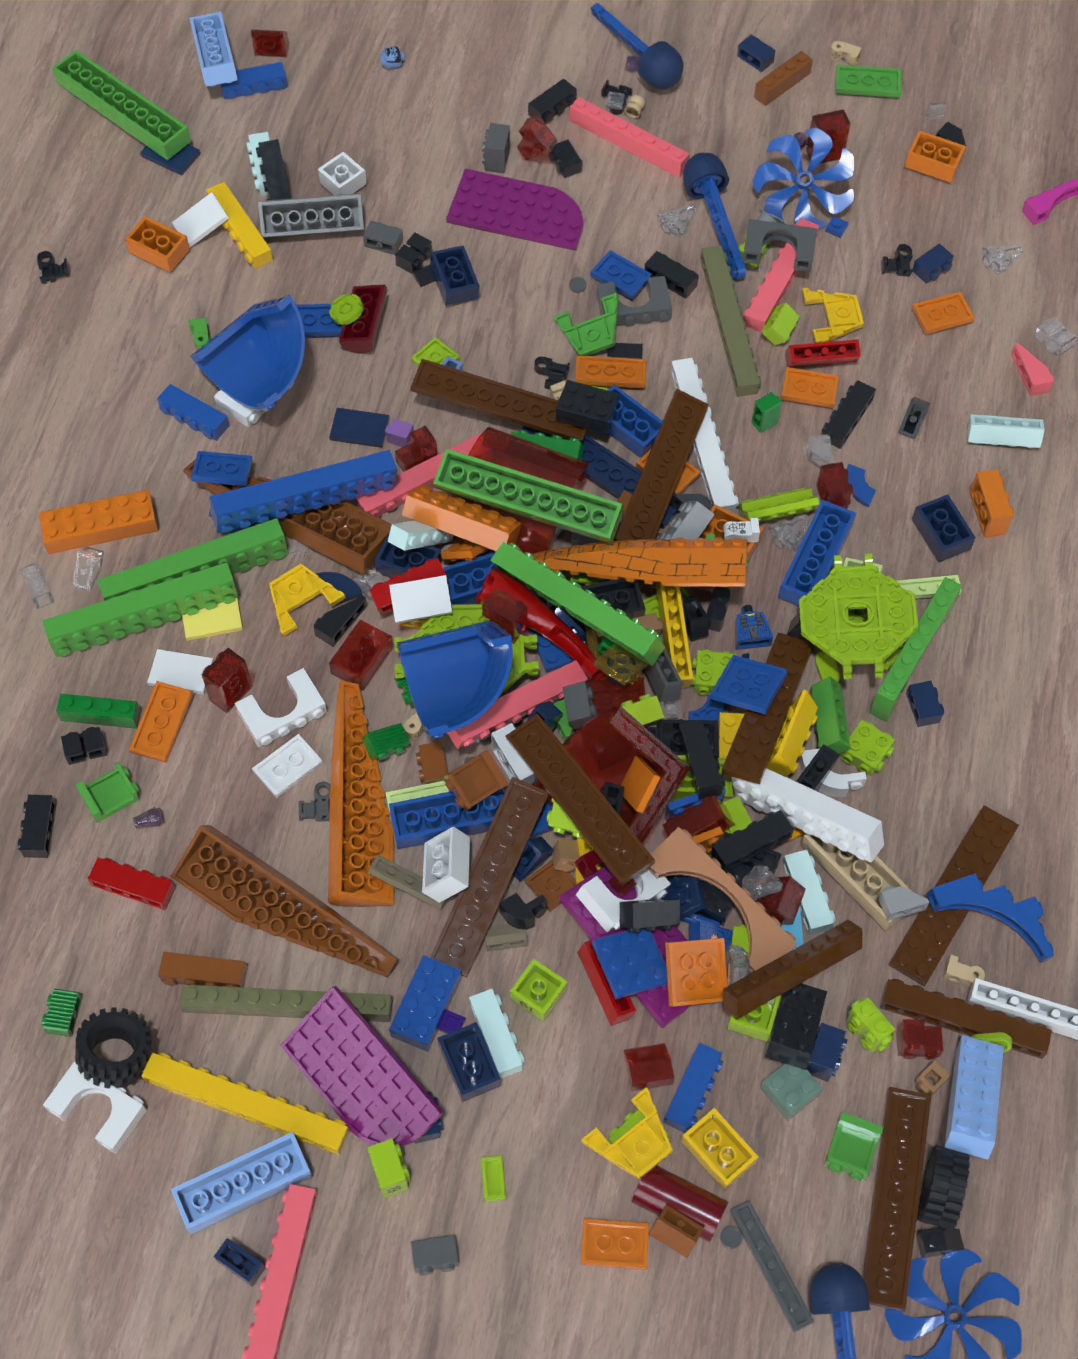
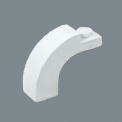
M819 749L804 750L802 756L798 758L802 772ZM830 771L818 791L830 796L846 797L849 789L859 790L864 787L867 780L865 772L837 774Z

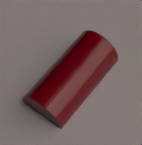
M385 284L353 286L351 295L355 294L361 299L363 312L356 321L343 325L338 342L344 349L357 354L368 353L372 350L387 295Z
M658 1165L641 1178L631 1201L657 1216H660L665 1205H668L704 1227L700 1238L708 1242L711 1241L728 1205V1201Z

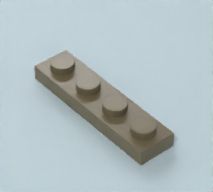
M377 855L369 869V874L438 909H441L445 902L444 900L439 903L422 893L423 877L380 855Z

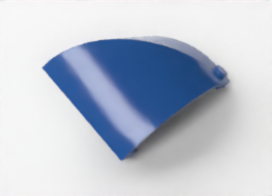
M290 294L256 303L190 357L203 373L233 400L251 409L269 410L277 404L275 401L293 384L302 365L305 350V334L299 310Z
M491 620L397 642L401 663L415 710L429 737H443L444 733L460 729L477 720L498 699L509 677L512 664L511 635Z

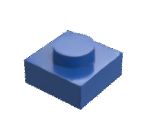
M833 216L825 232L841 238L849 222Z

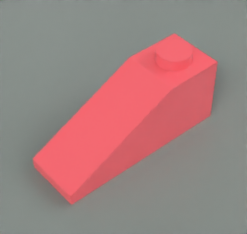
M1016 343L1011 355L1029 395L1050 392L1054 383V377L1050 374L1048 367L1023 346Z

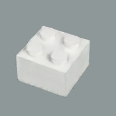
M344 152L318 169L320 184L333 195L353 194L366 185L365 170Z

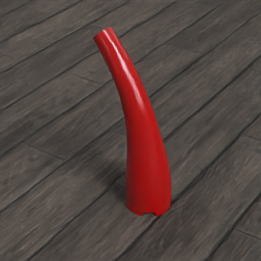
M495 567L493 570L491 569L483 582L482 593L478 592L475 600L548 638L563 649L574 661L576 660L592 681H597L605 675L606 670L587 645L535 594L506 573Z

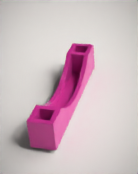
M1078 178L1071 179L1065 184L1057 185L1051 190L1043 191L1041 194L1025 200L1022 212L1032 225L1047 220L1049 213L1061 201L1078 195Z

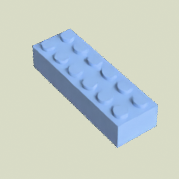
M216 12L191 17L190 22L205 87L236 81V70L222 13Z
M964 1035L961 1036L955 1053L945 1148L988 1160L996 1138L1004 1046Z
M293 1132L174 1187L171 1191L186 1229L192 1235L288 1189L290 1184L297 1185L311 1178L312 1175Z

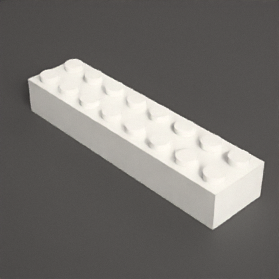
M767 768L760 784L731 776L735 797L739 796L742 803H746L757 811H763L767 814L781 810L793 827L803 830L808 835H814L825 843H831L842 851H848L861 860L872 862L884 846L882 822L787 777Z

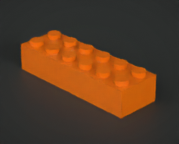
M420 485L407 494L402 516L494 551L498 550L502 542L508 545L510 543L516 544L522 524L513 517L501 516L497 511L485 510L478 504H469L462 498H454L446 492L432 490L427 485Z
M149 489L39 512L43 541L48 554L158 531Z

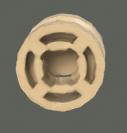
M638 95L631 96L625 107V114L632 119L638 118L645 105L644 99Z

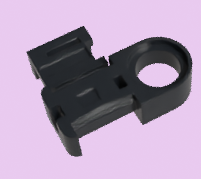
M607 80L601 90V96L611 97L609 111L614 115H620L624 112L627 98L629 95L632 96L633 89L624 85H619L618 89V87L609 85V80ZM620 105L621 107L616 109L613 106Z
M900 244L895 251V258L888 259V257L883 256L881 260L882 274L886 270H897V275L910 277L913 269H910L912 259L911 247L907 244ZM904 250L907 252V255H903L899 251Z
M42 251L38 254V267L42 271V276L39 278L42 284H46L47 281L51 283L56 282V277L69 276L66 258H64L63 264L58 265L54 263L51 252ZM43 258H50L47 262L41 261Z
M538 357L534 361V370L538 374L549 376V379L545 380V389H550L551 385L562 382L563 378L567 379L570 363L568 362L567 365L553 362L552 358ZM543 363V364H546L547 366H546V367H539L538 364Z

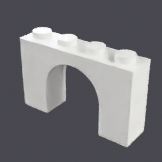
M222 390L214 396L217 408L247 428L255 424L259 417L268 411V409L255 410L248 408L233 400Z
M304 668L287 676L288 686L298 700L295 709L287 716L274 718L266 715L260 709L253 695L235 703L239 716L258 748L269 745L274 739L286 736L291 730L297 727L301 728L307 722L314 718L318 719L327 712L324 700Z
M645 869L631 879L636 888V899L623 900L614 896L598 876L582 885L576 896L608 933L612 929L618 930L621 928L619 923V902L663 898L668 893L666 890L671 883L665 877L657 879L648 869Z
M75 1062L43 1104L47 1111L65 1121L83 1097L93 1093L108 1096L112 1102V1111L95 1139L99 1144L115 1154L118 1153L147 1111L143 1106L144 1101L135 1095L132 1098L126 1095L127 1091L124 1088H116V1086L110 1085V1088H104V1083L100 1082L99 1086L93 1084V1078L87 1081L84 1078V1072L80 1074L78 1064L76 1065Z

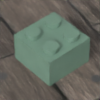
M784 1064L767 1077L760 1087L787 1121L819 1097L823 1090L807 1069H800L788 1064Z

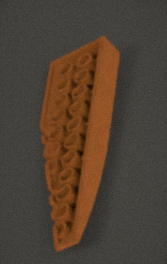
M195 460L184 469V473L190 477ZM249 474L247 486L267 482L271 479L260 476L254 478L250 477ZM198 482L214 494L247 487ZM340 501L337 504H327L318 509H308L299 514H289L284 518L278 519L284 535L362 574H365L375 564L374 561L392 526L391 523L345 501Z
M200 825L170 876L232 920L266 931L271 935L285 938L298 945L323 952L328 956L342 959L347 963L361 966L366 970L385 977L389 975L398 960L384 947L321 900L211 825Z

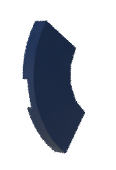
M336 572L316 573L326 583H330L335 589L343 592L346 597L344 599L345 602L363 596L359 586L351 578Z
M558 607L554 611L555 615L585 643L586 633Z

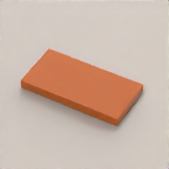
M576 356L575 382L592 386L612 387L616 385L617 387L646 388L647 359Z
M156 681L130 745L129 752L167 763L194 694L193 691Z

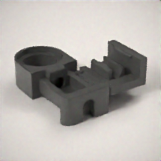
M322 781L315 785L314 800H311V803L299 801V821H302V818H314V816L317 822L329 821L330 784L328 782ZM319 788H327L329 793L322 796L317 792Z

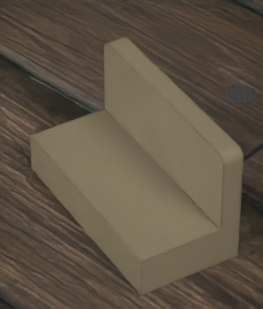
M509 924L490 926L485 935L486 951L526 947L527 935L525 929H517Z

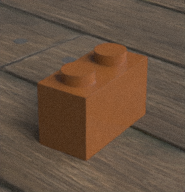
M442 741L418 745L419 752L416 753L417 765L421 764L422 770H419L420 782L430 784L445 781L444 776L448 773Z
M665 1205L649 1235L687 1258L704 1227Z

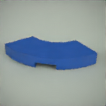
M848 463L845 474L846 486H848L851 495L859 503L869 507L876 490L866 482L864 469Z
M708 695L703 707L689 711L688 720H718L720 712L723 713L726 703L712 700L711 695Z

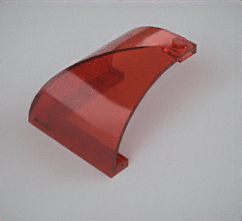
M621 706L608 709L593 717L562 744L599 791L605 781L621 785L635 756L642 758L660 776V780L643 813L636 811L624 797L622 800L620 817L641 843L644 842L690 770V767ZM536 778L532 785L547 791ZM549 794L546 802L553 807L552 797Z

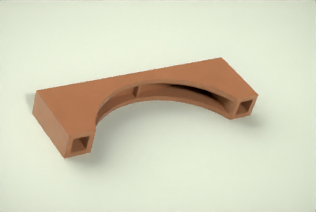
M678 827L651 853L655 863L647 869L657 879L672 875L696 877L713 884L734 902L744 919L748 932L749 953L745 967L751 973L790 952L797 945L795 937L789 931L785 932L780 927V922L775 917H770L765 912V907L750 897L751 894L746 888H740L735 883L736 879L729 872L725 873L721 869V864L715 858L711 859L706 854V849L691 839L692 836L687 830H682Z

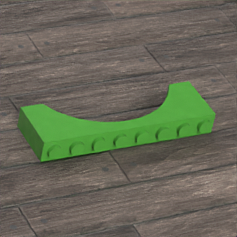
M947 577L944 578L920 618L918 630L909 637L877 691L869 714L885 722L888 721L923 653L939 627L947 620L954 608L962 588L961 584Z

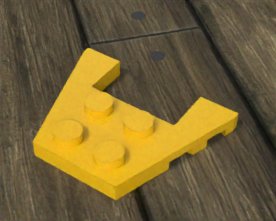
M802 288L805 305L823 303L829 328L813 329L814 343L829 342L863 327L864 321L857 295L837 292L829 294L823 290L815 292L809 291V288Z
M302 564L297 565L269 583L283 637L298 628L289 613L315 596L322 593L331 607L346 598L343 592L335 589L330 583H326Z
M647 1087L631 1099V1102L644 1116V1119L613 1144L607 1141L597 1127L581 1139L585 1146L638 1180L673 1151Z

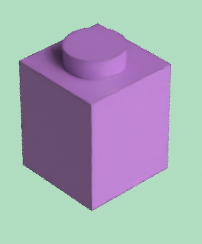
M393 418L391 424H388L385 430L387 442L408 449L414 436L413 424Z

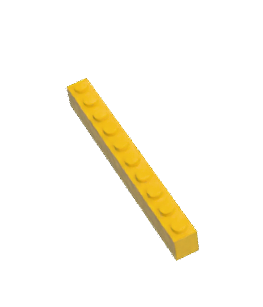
M152 1052L141 1075L147 1083L283 1135L293 1132L296 1140L340 1156L349 1134L348 1126L342 1120H329L325 1114L317 1111L315 1113L308 1112L306 1107L299 1104L292 1106L287 1104V1100L278 1096L275 1099L267 1096L268 1093L260 1089L253 1091L248 1089V1086L244 1083L237 1082L234 1084L229 1082V1079L223 1075L213 1076L202 1067L195 1069L190 1067V1064L186 1061L179 1060L176 1062L171 1060V1057L165 1053L160 1052L158 1055Z

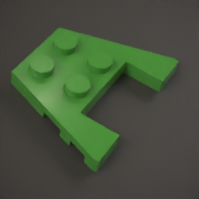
M617 293L602 298L605 314L573 326L571 315L568 311L554 316L555 321L580 356H589L615 345L619 302Z

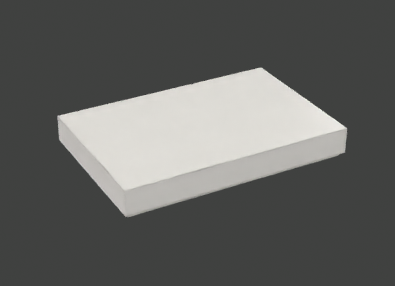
M211 192L174 220L172 224L177 232L187 236L190 248L228 220L229 217L216 196Z
M446 575L389 585L396 623L452 614Z
M157 649L147 681L148 686H155L156 681L204 695L214 662L213 658Z
M297 734L254 766L252 770L271 793L278 798L322 765L323 760Z

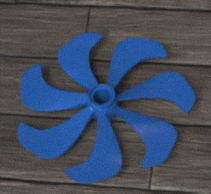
M818 128L805 131L814 144L813 155L807 171H803L800 146L794 136L785 135L773 139L767 151H781L786 154L799 174L796 176L785 168L771 162H765L758 167L753 178V186L758 193L763 185L771 180L797 182L793 186L770 195L764 204L765 211L783 220L782 208L787 200L801 188L803 190L795 212V223L798 224L802 218L820 225V230L826 225V222L818 220L812 215L808 201V188L811 187L817 198L830 213L838 214L853 202V189L844 194L836 195L821 189L813 182L814 180L842 181L849 179L854 171L853 155L843 148L838 164L822 173L812 175L811 172L820 164L832 148V139L829 135ZM804 176L810 178V181L806 184L800 181Z
M971 1250L947 1253L941 1260L940 1268L947 1294L952 1303L948 1307L931 1291L924 1280L923 1271L927 1259L918 1258L911 1261L907 1296L923 1305L944 1312V1315L914 1318L904 1315L901 1311L886 1308L885 1317L893 1335L901 1341H911L926 1335L944 1323L947 1327L936 1346L923 1357L905 1355V1359H950L953 1330L959 1331L968 1359H991L980 1344L964 1329L966 1324L987 1331L998 1338L1004 1344L1007 1359H1014L1021 1353V1327L1015 1320L1006 1317L967 1318L966 1314L978 1305L997 1298L1006 1299L1019 1306V1289L1001 1274H988L978 1284L962 1308L959 1306V1288L963 1273L968 1267L981 1263L982 1259ZM957 1313L962 1319L959 1322H953L949 1316Z

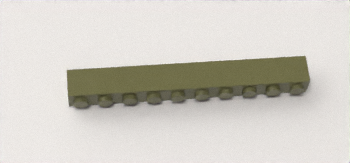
M722 246L701 248L700 261L736 395L740 397L758 394V389L761 387V378L756 373L757 363L753 362V349L749 347V335L745 333L746 324L745 320L741 318V306L737 304L738 294L737 292L734 293V280L730 278L731 270L730 266L726 264V252H723Z
M182 985L179 1005L183 1013L304 1018L327 992ZM342 992L366 1021L390 1022L391 995Z

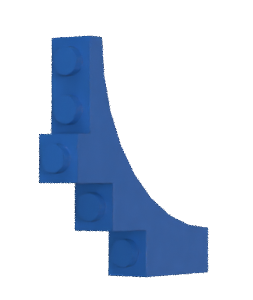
M976 874L934 887L926 893L934 913L948 909H967L985 913L1009 925L1022 936L1040 963L1048 961L1054 956L1053 946L1048 942L1044 934V927L1038 921L1044 914L1043 907L1036 897L1013 903L1012 893L1007 890L1006 885L984 892L983 884Z

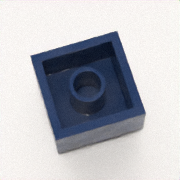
M821 1023L807 1066V1071L813 1077L827 1082L831 1076L835 1077L842 1060V1053L848 1039L844 1038L846 1031Z

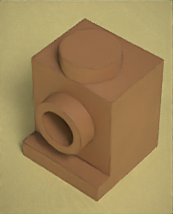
M934 1060L916 1079L915 1082L918 1084L916 1087L921 1093L933 1095L951 1075ZM927 1079H931L933 1081V1085Z

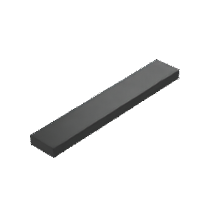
M750 1200L730 1209L735 1223L741 1231L793 1332L795 1333L814 1323L809 1310Z

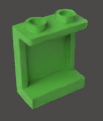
M119 762L115 763L116 769L87 785L83 781L75 784L97 823L139 800L137 793L140 791L134 781L130 783L128 779L130 774L125 766L121 767Z
M842 1112L824 1165L828 1166L829 1170L841 1173L842 1171L850 1174L849 1177L854 1180H866L869 1176L870 1166L884 1127Z

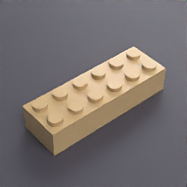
M804 835L801 846L813 856L885 931L900 919L887 921L878 898L882 890L890 886H894V888L902 886L908 890L910 889L877 856L872 862L861 860L854 854L842 851L831 843H825L814 835Z

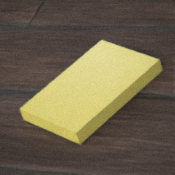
M237 598L230 604L219 603L216 608L211 610L206 608L200 609L195 615H182L187 641L243 630Z

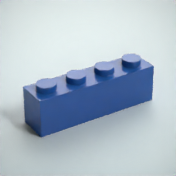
M282 62L236 70V81L220 84L224 99L288 88Z
M169 384L157 398L159 409L163 413L174 416L179 422L183 421L193 430H199L207 438H213L217 441L230 426L227 415L172 384Z
M699 1042L664 1117L663 1123L683 1133H686L689 1128L696 1124L698 1117L695 1114L698 1109L702 1111L707 1100L704 1098L706 1090L711 1091L715 1082L712 1077L715 1072H720L724 1061L721 1060V1052Z

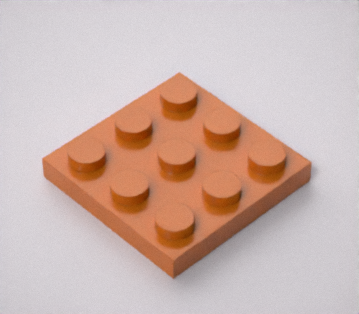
M724 938L666 942L669 1006L723 1002V988L727 987Z

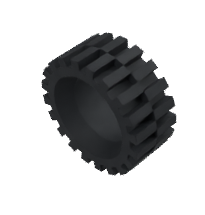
M111 1007V1012L106 1013L105 1009H101L98 1016L95 1013L90 1014L89 1021L84 1019L81 1023V1028L78 1027L75 1039L76 1065L78 1064L80 1074L84 1072V1078L87 1081L93 1078V1084L99 1086L100 1082L104 1083V1088H110V1084H116V1088H121L122 1082L126 1081L128 1086L133 1083V1077L137 1080L141 1078L142 1071H144L151 1057L152 1035L150 1036V1027H146V1021L143 1018L138 1021V1014L133 1012L129 1015L128 1009L125 1008L122 1009V1012H117V1007ZM116 1038L129 1043L134 1051L125 1060L109 1062L97 1058L93 1053V1049L101 1041Z
M939 1145L933 1147L922 1183L918 1212L919 1222L954 1230L957 1220L960 1218V1211L963 1208V1200H965V1191L968 1185L969 1154Z

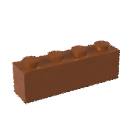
M800 51L756 83L754 98L767 106L811 73L813 59Z
M163 952L158 976L161 982L169 986L183 984L244 988L247 966L245 961Z

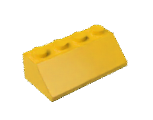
M805 689L802 690L791 704L767 765V769L784 777H788L790 773H795L798 767L797 758H800L805 750L803 743L808 741L812 732L809 730L810 726H813L818 718V715H816L818 706Z

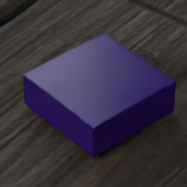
M446 1010L438 1030L446 1034L463 1027L466 1017Z

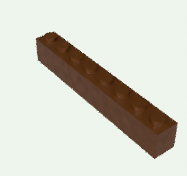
M846 920L723 988L724 1009L739 1019L862 949V928L850 920Z
M888 979L879 1007L970 1037L975 1034L1006 1033L1012 1038L1011 1050L1043 1059L1048 1052L1052 1030L1043 1024H1032L1026 1022L1021 1017L1013 1018L1006 1016L1004 1012L998 1010L990 1011L979 1004L971 1005L965 1003L960 998L952 999L945 997L941 992H929L918 985L910 986L904 984L899 979Z

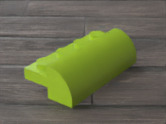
M803 487L739 501L738 510L741 517L749 521L750 518H758V522L815 510V505H819V499L813 496L812 488Z

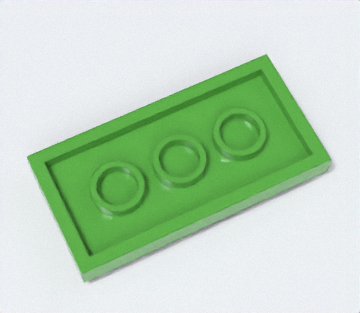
M837 65L835 93L900 98L901 69Z

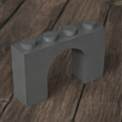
M749 219L742 262L759 264L763 246L773 240H782L789 243L795 250L793 269L811 272L817 228Z
M665 276L648 278L647 292L649 301L645 305L628 307L620 301L618 302L616 326L671 320L672 305ZM614 282L597 284L596 296L600 315L605 314L602 298L616 293Z

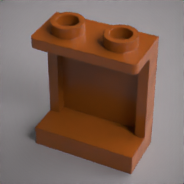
M488 750L444 776L446 787L449 791L453 790L456 795L455 801L457 805L464 810L470 809L473 805L508 785L507 780Z

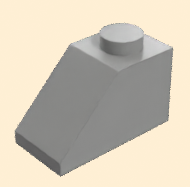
M894 886L887 887L882 890L878 898L887 921L924 911L929 904L927 898L902 886L896 888Z

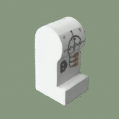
M750 518V521L743 522L731 521L723 525L725 539L741 538L747 539V542L759 541L760 529L758 518Z

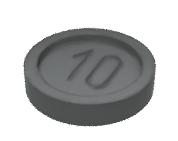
M581 277L572 278L569 282V288L575 293H581L586 289V281Z
M734 1226L725 1227L720 1234L722 1245L728 1249L737 1248L742 1242L741 1231Z

